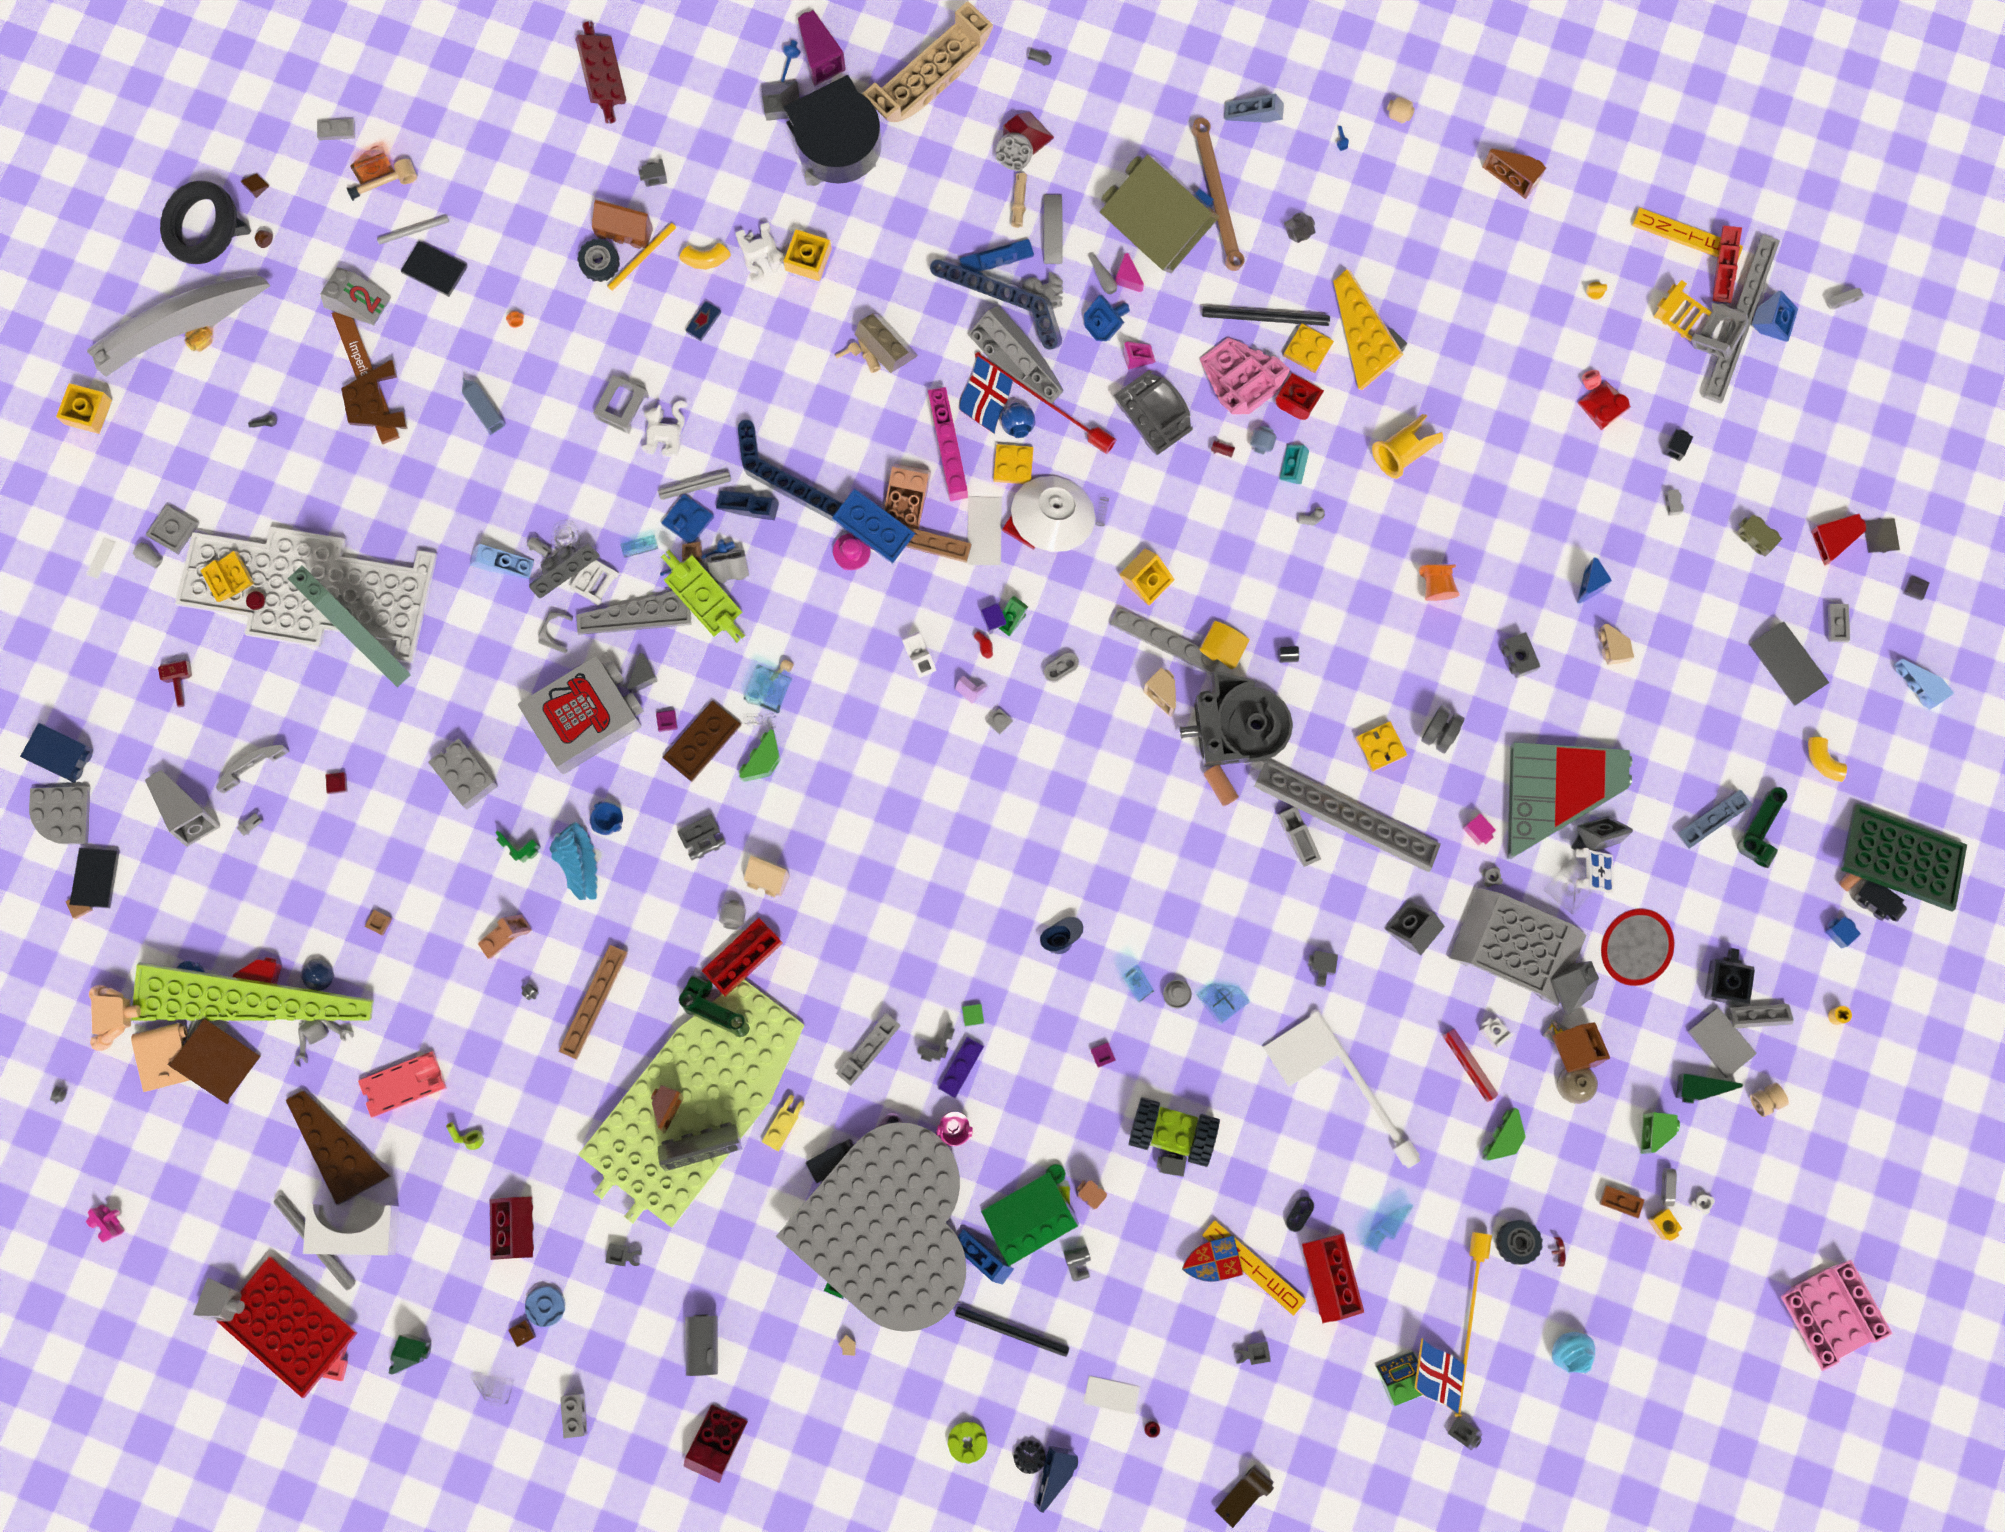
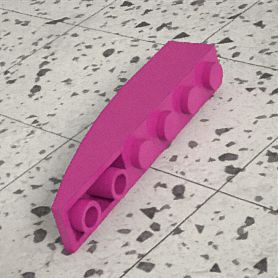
M943 387L928 390L949 500L951 502L968 498V490L947 389Z

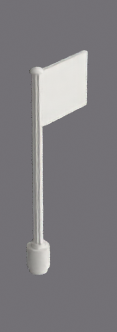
M1319 1009L1313 1010L1308 1019L1263 1047L1288 1087L1339 1056L1394 1140L1396 1148L1393 1151L1402 1165L1409 1169L1421 1161L1419 1158L1420 1154L1410 1139L1407 1141L1404 1138L1402 1139L1319 1013Z

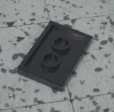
M418 241L402 267L401 273L450 297L468 267L465 263Z
M79 848L69 905L110 909L119 851Z

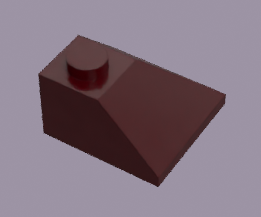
M1031 112L1016 114L1003 125V136L1009 133L1024 135L1032 145L1033 155L1054 139V136Z

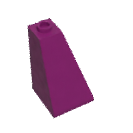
M814 10L801 14L798 17V24L812 83L815 87L846 70L844 52Z

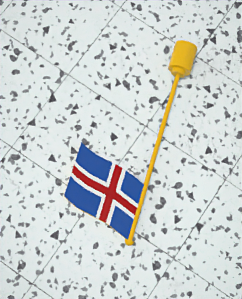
M1472 1232L1469 1256H1473L1472 1260L1476 1261L1463 1363L1452 1355L1432 1347L1421 1338L1415 1389L1419 1393L1444 1404L1455 1412L1456 1418L1462 1417L1460 1413L1480 1262L1485 1263V1259H1489L1492 1235Z

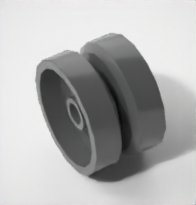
M1441 704L1422 736L1421 742L1430 746L1439 737L1436 750L1445 754L1460 733L1465 717L1455 713L1448 722L1450 709Z

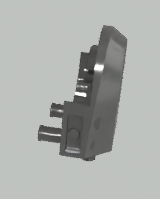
M1213 671L1211 675L1212 693L1211 691L1200 692L1194 702L1196 725L1179 727L1181 739L1198 736L1200 754L1205 767L1265 761L1275 757L1285 749L1292 735L1293 721L1291 712L1285 702L1274 693L1256 687V681ZM1251 723H1258L1260 729H1253Z

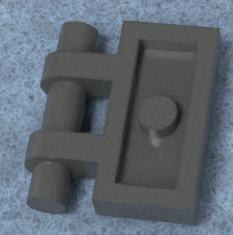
M712 814L677 831L685 849L693 846L695 850L688 854L691 861L697 858L701 859L705 854L713 850L717 851L726 844L723 837L718 840L714 837V835L720 833V830ZM709 839L710 844L700 848L698 843Z

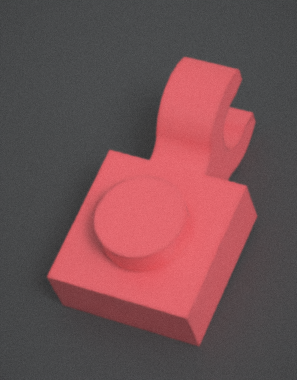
M347 1347L323 1375V1378L344 1381L348 1360H344L343 1357L346 1354Z

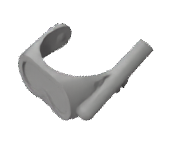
M550 611L538 635V643L566 654L568 651L566 648L559 646L548 638L546 628L548 622L554 618L562 617L569 621H572L573 618Z

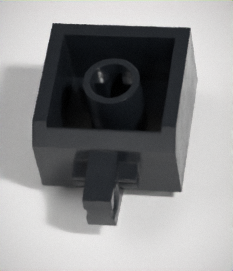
M1729 948L1727 957H1723V960L1713 959L1709 962L1704 999L1742 1007L1750 1005L1755 969L1754 966L1742 964V960H1739L1740 949Z

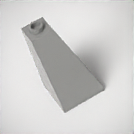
M162 770L144 779L168 831L186 847L220 828V825Z

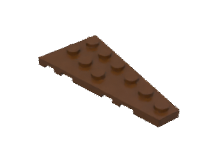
M303 1090L285 1100L336 1205H340L392 1177L306 1091Z

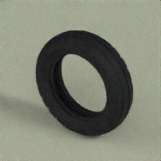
M209 181L189 182L178 188L166 202L160 219V234L164 246L176 259L188 264L208 263L219 257L232 241L237 226L235 204L227 191L215 183ZM209 199L215 207L213 228L202 242L194 246H187L182 238L184 217L195 203Z

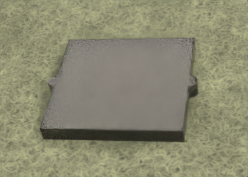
M1878 518L1877 520L1865 521L1868 553L1882 552L1885 554L1889 551L1900 550L1895 518Z

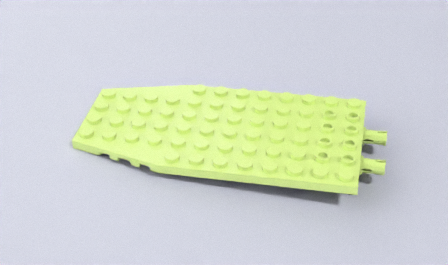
M745 979L726 997L721 994L712 1002L732 1012L742 1014L750 1027L748 1034L744 1037H736L731 1032L693 1016L676 1030L578 1154V1156L603 1174L604 1179L593 1191L601 1200H603L613 1185H617L635 1199L633 1206L623 1216L632 1224H634L644 1210L648 1209L673 1228L730 1155L728 1153L665 1172L660 1167L657 1146L662 1145L661 1142L669 1139L678 1141L681 1140V1136L690 1133L693 1136L699 1135L701 1130L712 1128V1130L720 1129V1125L731 1122L732 1125L736 1124L741 1140L774 1096L792 1052L804 1029V1024ZM742 1023L737 1024L735 1028L740 1027ZM661 1085L680 1092L684 1097L665 1134L657 1126L652 1107L653 1100L651 1099L656 1088L659 1089Z

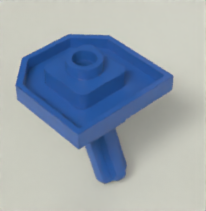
M1099 295L1084 313L1085 328L1096 341H1110L1125 323L1121 317L1130 312L1129 305L1122 303L1113 308L1103 295Z

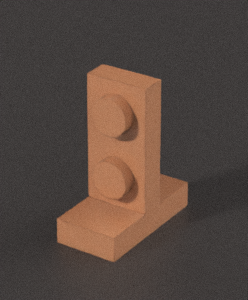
M522 914L501 918L497 922L499 926L477 943L487 959H492L517 937L527 935L532 931Z

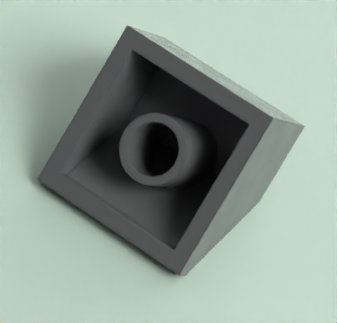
M1408 900L1385 930L1407 949L1421 956L1445 926L1435 913Z

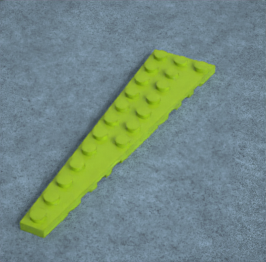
M139 962L136 965L133 1006H140L141 1015L140 1017L131 1018V1021L204 1020V1018L208 1021H370L372 1019L374 1000Z

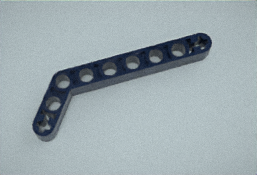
M937 259L931 263L930 271L934 276L1031 311L1043 347L1051 350L1061 346L1062 336L1051 301L1046 296L948 260ZM938 265H940V267L945 268V269H948V270H947V271H940V268H938ZM956 269L960 271V277L958 279L954 276V272ZM973 275L977 278V282L975 285L971 283V277ZM990 281H991V282L993 283V285H994V288H993L992 291H989V289H988V287H987V285H988V283H989ZM1005 288H1009L1011 292L1008 298L1004 294ZM1022 294H1025L1028 298L1025 304L1021 301ZM1040 300L1044 302L1043 310H1040L1038 308V302ZM1045 318L1049 319L1050 326L1048 328H1046L1043 325V321ZM1054 338L1055 342L1050 344L1049 340Z
M742 420L738 424V436L742 466L745 474L833 521L832 517L843 503L759 458L757 434L754 424L750 420ZM746 429H749V437H746ZM749 445L754 447L751 451L745 450ZM750 463L756 464L752 469L747 468V465ZM765 472L772 473L770 477H763ZM783 480L788 481V484L785 486L779 485ZM798 489L804 490V493L801 495L795 494ZM814 498L821 499L817 504L811 502ZM834 506L837 508L835 512L827 511L829 507Z

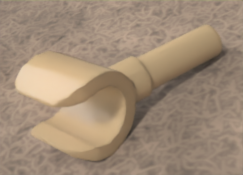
M853 342L846 350L835 354V357L838 359L850 352L857 356L862 350L857 343Z
M783 660L780 668L770 679L774 681L784 670L790 672L794 664L789 660Z

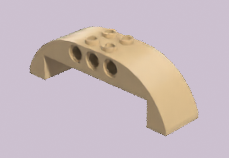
M967 1L955 11V24L882 88L877 83H873L862 95L868 98L875 109L889 122H900L913 116L928 105L969 67L985 45L993 29V24Z

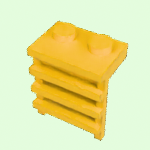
M1681 280L1678 285L1673 284L1667 293L1670 295L1667 299L1664 297L1657 305L1659 309L1653 317L1660 319L1663 322L1662 324L1670 326L1672 331H1677L1681 334L1682 338L1685 337L1691 341L1693 336L1688 334L1689 330L1702 313L1710 316L1712 312L1683 292L1687 283ZM1685 300L1691 303L1676 324L1670 321L1671 317ZM1695 306L1700 311L1684 331L1679 325Z

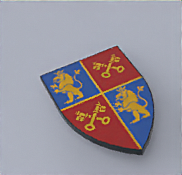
M1234 1235L1209 1241L1198 1246L1187 1257L1181 1270L1195 1279L1207 1282L1222 1281L1242 1276L1243 1271Z

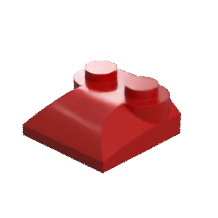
M1292 373L1275 399L1276 405L1295 418L1306 420L1309 418L1324 390Z
M1607 381L1603 382L1577 403L1601 431L1631 408L1628 397L1620 394Z

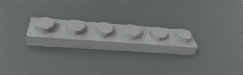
M1119 607L1110 623V626L1211 675L1219 662L1218 659L1212 661L1199 650L1200 646Z

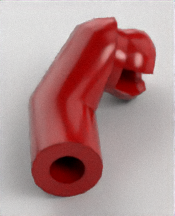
M978 631L975 633L974 639L980 643L981 655L986 659H990L993 656V644L990 639Z

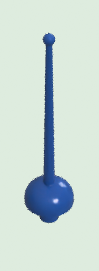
M791 40L790 45L783 46V53L788 58L781 82L785 81L791 59H796L800 56L801 51L796 48L797 41Z
M721 539L717 543V549L702 555V559L716 553H727L729 550L736 548L733 541L725 543L724 539ZM672 569L666 572H661L660 576H664V574L671 572Z

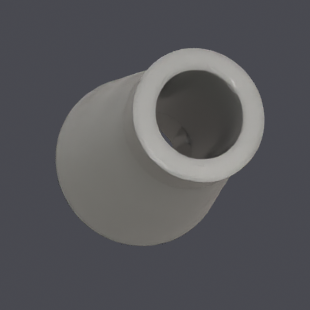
M142 542L132 552L135 559L155 569L163 561L148 544Z

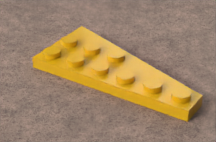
M1346 269L1333 282L1358 389L1363 390L1404 354L1352 272Z

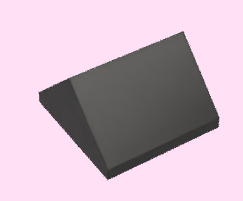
M1607 816L1578 825L1577 831L1586 848L1598 851L1622 843L1633 832V828Z

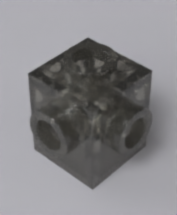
M1303 212L1293 215L1291 219L1284 222L1289 239L1296 243L1305 241L1316 233L1314 219Z

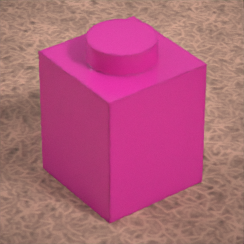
M1481 813L1463 828L1478 846L1481 843L1486 845L1494 838L1492 834L1496 831Z

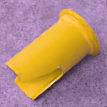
M1421 414L1416 420L1385 442L1378 440L1373 444V457L1380 469L1389 477L1398 479L1403 475L1405 467L1443 442V432L1424 437L1420 441L1414 435L1422 426L1421 423L1426 419L1427 414Z

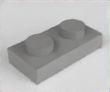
M354 119L317 121V138L319 141L355 139Z
M1849 604L1827 605L1829 642L1848 643L1850 641Z

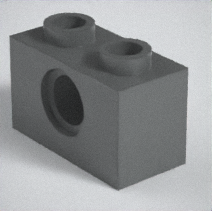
M1527 632L1505 639L1501 644L1502 654L1509 661V671L1512 675L1514 674L1516 679L1536 672L1541 667ZM1515 653H1521L1523 655V660L1518 659L1515 656Z

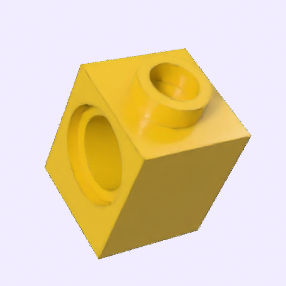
M1662 1209L1648 1219V1222L1661 1240L1672 1241L1680 1235L1678 1232L1683 1229L1669 1209ZM1664 1221H1668L1670 1224V1229L1667 1232L1663 1229Z

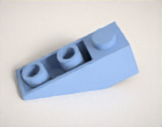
M478 544L473 549L470 566L529 579L534 561Z
M1904 659L1894 664L1896 672L1906 680L1910 690L1918 695L1921 704L1929 710L1954 694L1943 678Z

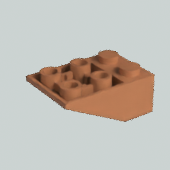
M894 464L891 469L884 511L906 527L919 529L931 471Z

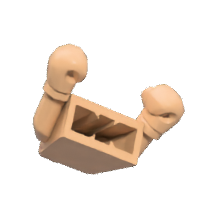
M95 985L90 988L89 998L91 999L92 1034H97V1036L90 1039V1045L96 1051H104L111 1047L114 1039L131 1026V1018L140 1017L141 1009L139 1005L131 1006L130 999L124 998L121 992L104 985Z

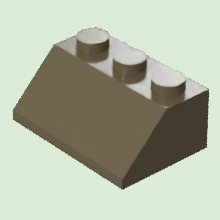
M872 313L859 321L854 335L890 374L918 356L882 316Z

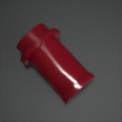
M1218 439V441H1213L1210 451H1213V454L1219 453L1232 458L1235 447L1224 444Z
M1154 1421L1146 1423L1144 1427L1145 1434L1150 1438L1157 1437L1160 1434L1159 1424ZM1155 1426L1156 1431L1154 1433H1150V1428Z

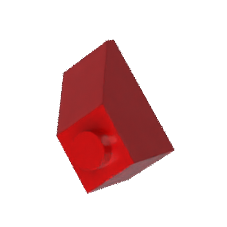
M273 958L256 959L234 973L232 977L277 984L282 965L276 963L277 960Z

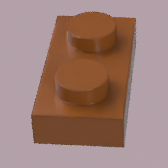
M1606 1185L1599 1205L1639 1219L1645 1199Z

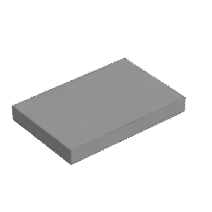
M1719 1007L1687 1031L1725 1078L1730 1077L1757 1054L1740 1032L1733 1027V1024Z

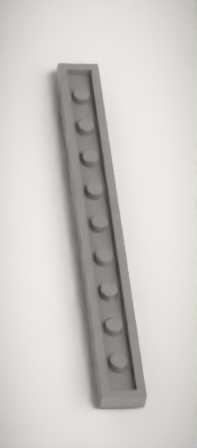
M1764 234L1760 237L1735 310L1741 309L1747 313L1749 324L1729 359L1717 358L1703 397L1718 404H1722L1780 243V240ZM1733 320L1730 321L1723 343H1727L1735 329L1736 324Z

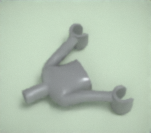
M305 1020L298 1028L300 1052L295 1057L294 1064L297 1067H301L299 1060L302 1058L306 1064L308 1063V1058L305 1057L306 1038L309 1045H312L327 1037L328 1034L324 1025L339 1034L340 1039L345 1042V1034L349 1033L350 1037L353 1038L354 1033L349 1030H342L331 1021Z

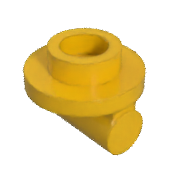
M1600 282L1590 283L1586 289L1588 297L1593 300L1601 299L1605 291H1607V284Z

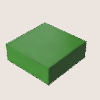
M982 1004L962 1007L965 1027L984 1024Z

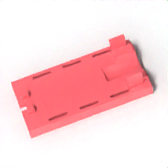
M433 1051L358 1080L363 1096H368L369 1102H366V1106L371 1118L447 1089ZM413 1097V1099H411V1100H408V1101H406V1102H402V1101H404V1100H407V1099Z

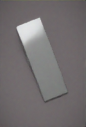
M1293 806L1276 814L1302 866L1306 867L1321 860L1308 827L1304 824L1298 809Z

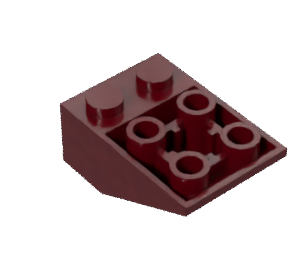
M711 1404L685 1456L683 1467L720 1483L748 1421Z

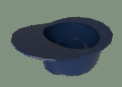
M1066 917L1043 931L1040 936L1041 946L1055 954L1068 952L1072 944L1083 933L1084 926L1082 921L1076 917Z

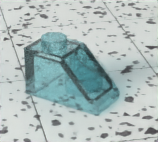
M1210 983L1196 994L1219 1025H1222L1251 1002L1239 986Z

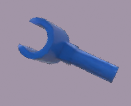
M1338 126L1341 140L1337 141V147L1340 151L1348 148L1349 139L1345 138L1342 126Z

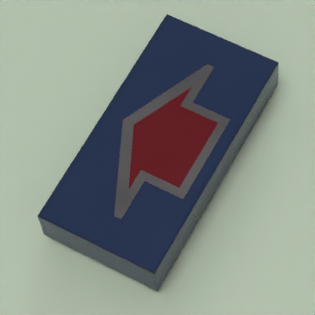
M705 301L685 329L686 333L702 341L722 313L721 310Z

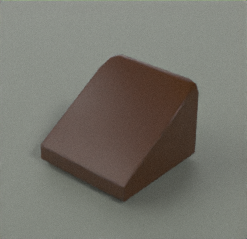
M257 173L240 181L255 198L259 197L270 187Z

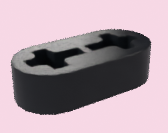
M1301 1197L1296 1201L1285 1221L1289 1231L1298 1232L1304 1227L1314 1210V1202L1311 1198ZM1307 1200L1309 1202L1308 1206L1310 1207V1209H1305L1301 1214L1300 1210L1302 1206L1300 1205V1202H1305ZM1299 1215V1227L1295 1226L1292 1228L1290 1219H1295Z

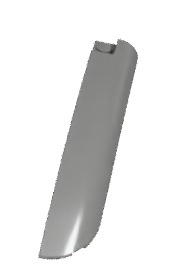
M248 275L212 283L182 293L131 318L89 347L87 353L93 357L96 369L107 377L137 355L157 344L205 326L213 327L269 288L270 284L261 276Z

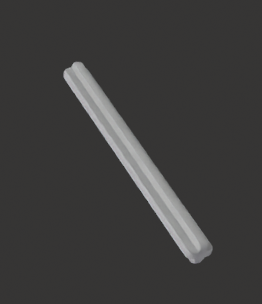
M284 1196L277 1197L273 1204L304 1240V1220ZM316 1254L346 1291L355 1286L354 1280L333 1255Z

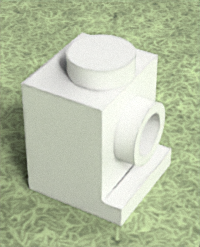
M1498 1017L1487 1019L1482 1024L1483 1028L1480 1030L1481 1034L1494 1049L1499 1048L1513 1036ZM1494 1028H1497L1499 1030L1498 1035L1494 1034Z

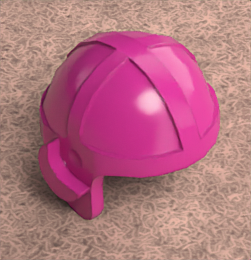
M949 1112L941 1118L936 1135L946 1145L955 1147L962 1145L969 1137H972L973 1127L969 1125L967 1117L962 1113Z

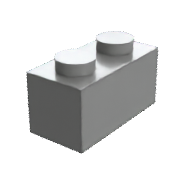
M1679 489L1667 490L1664 496L1668 516L1680 515L1684 510V505L1681 503L1682 495Z

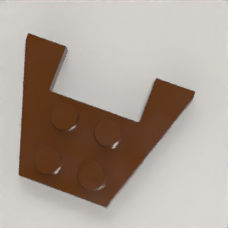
M393 359L341 388L349 425L408 429L404 411L387 415L384 412L379 382L398 378Z

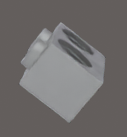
M585 1393L561 1396L563 1439L588 1435Z

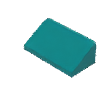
M1287 445L1280 480L1302 484L1309 456V449L1305 445Z

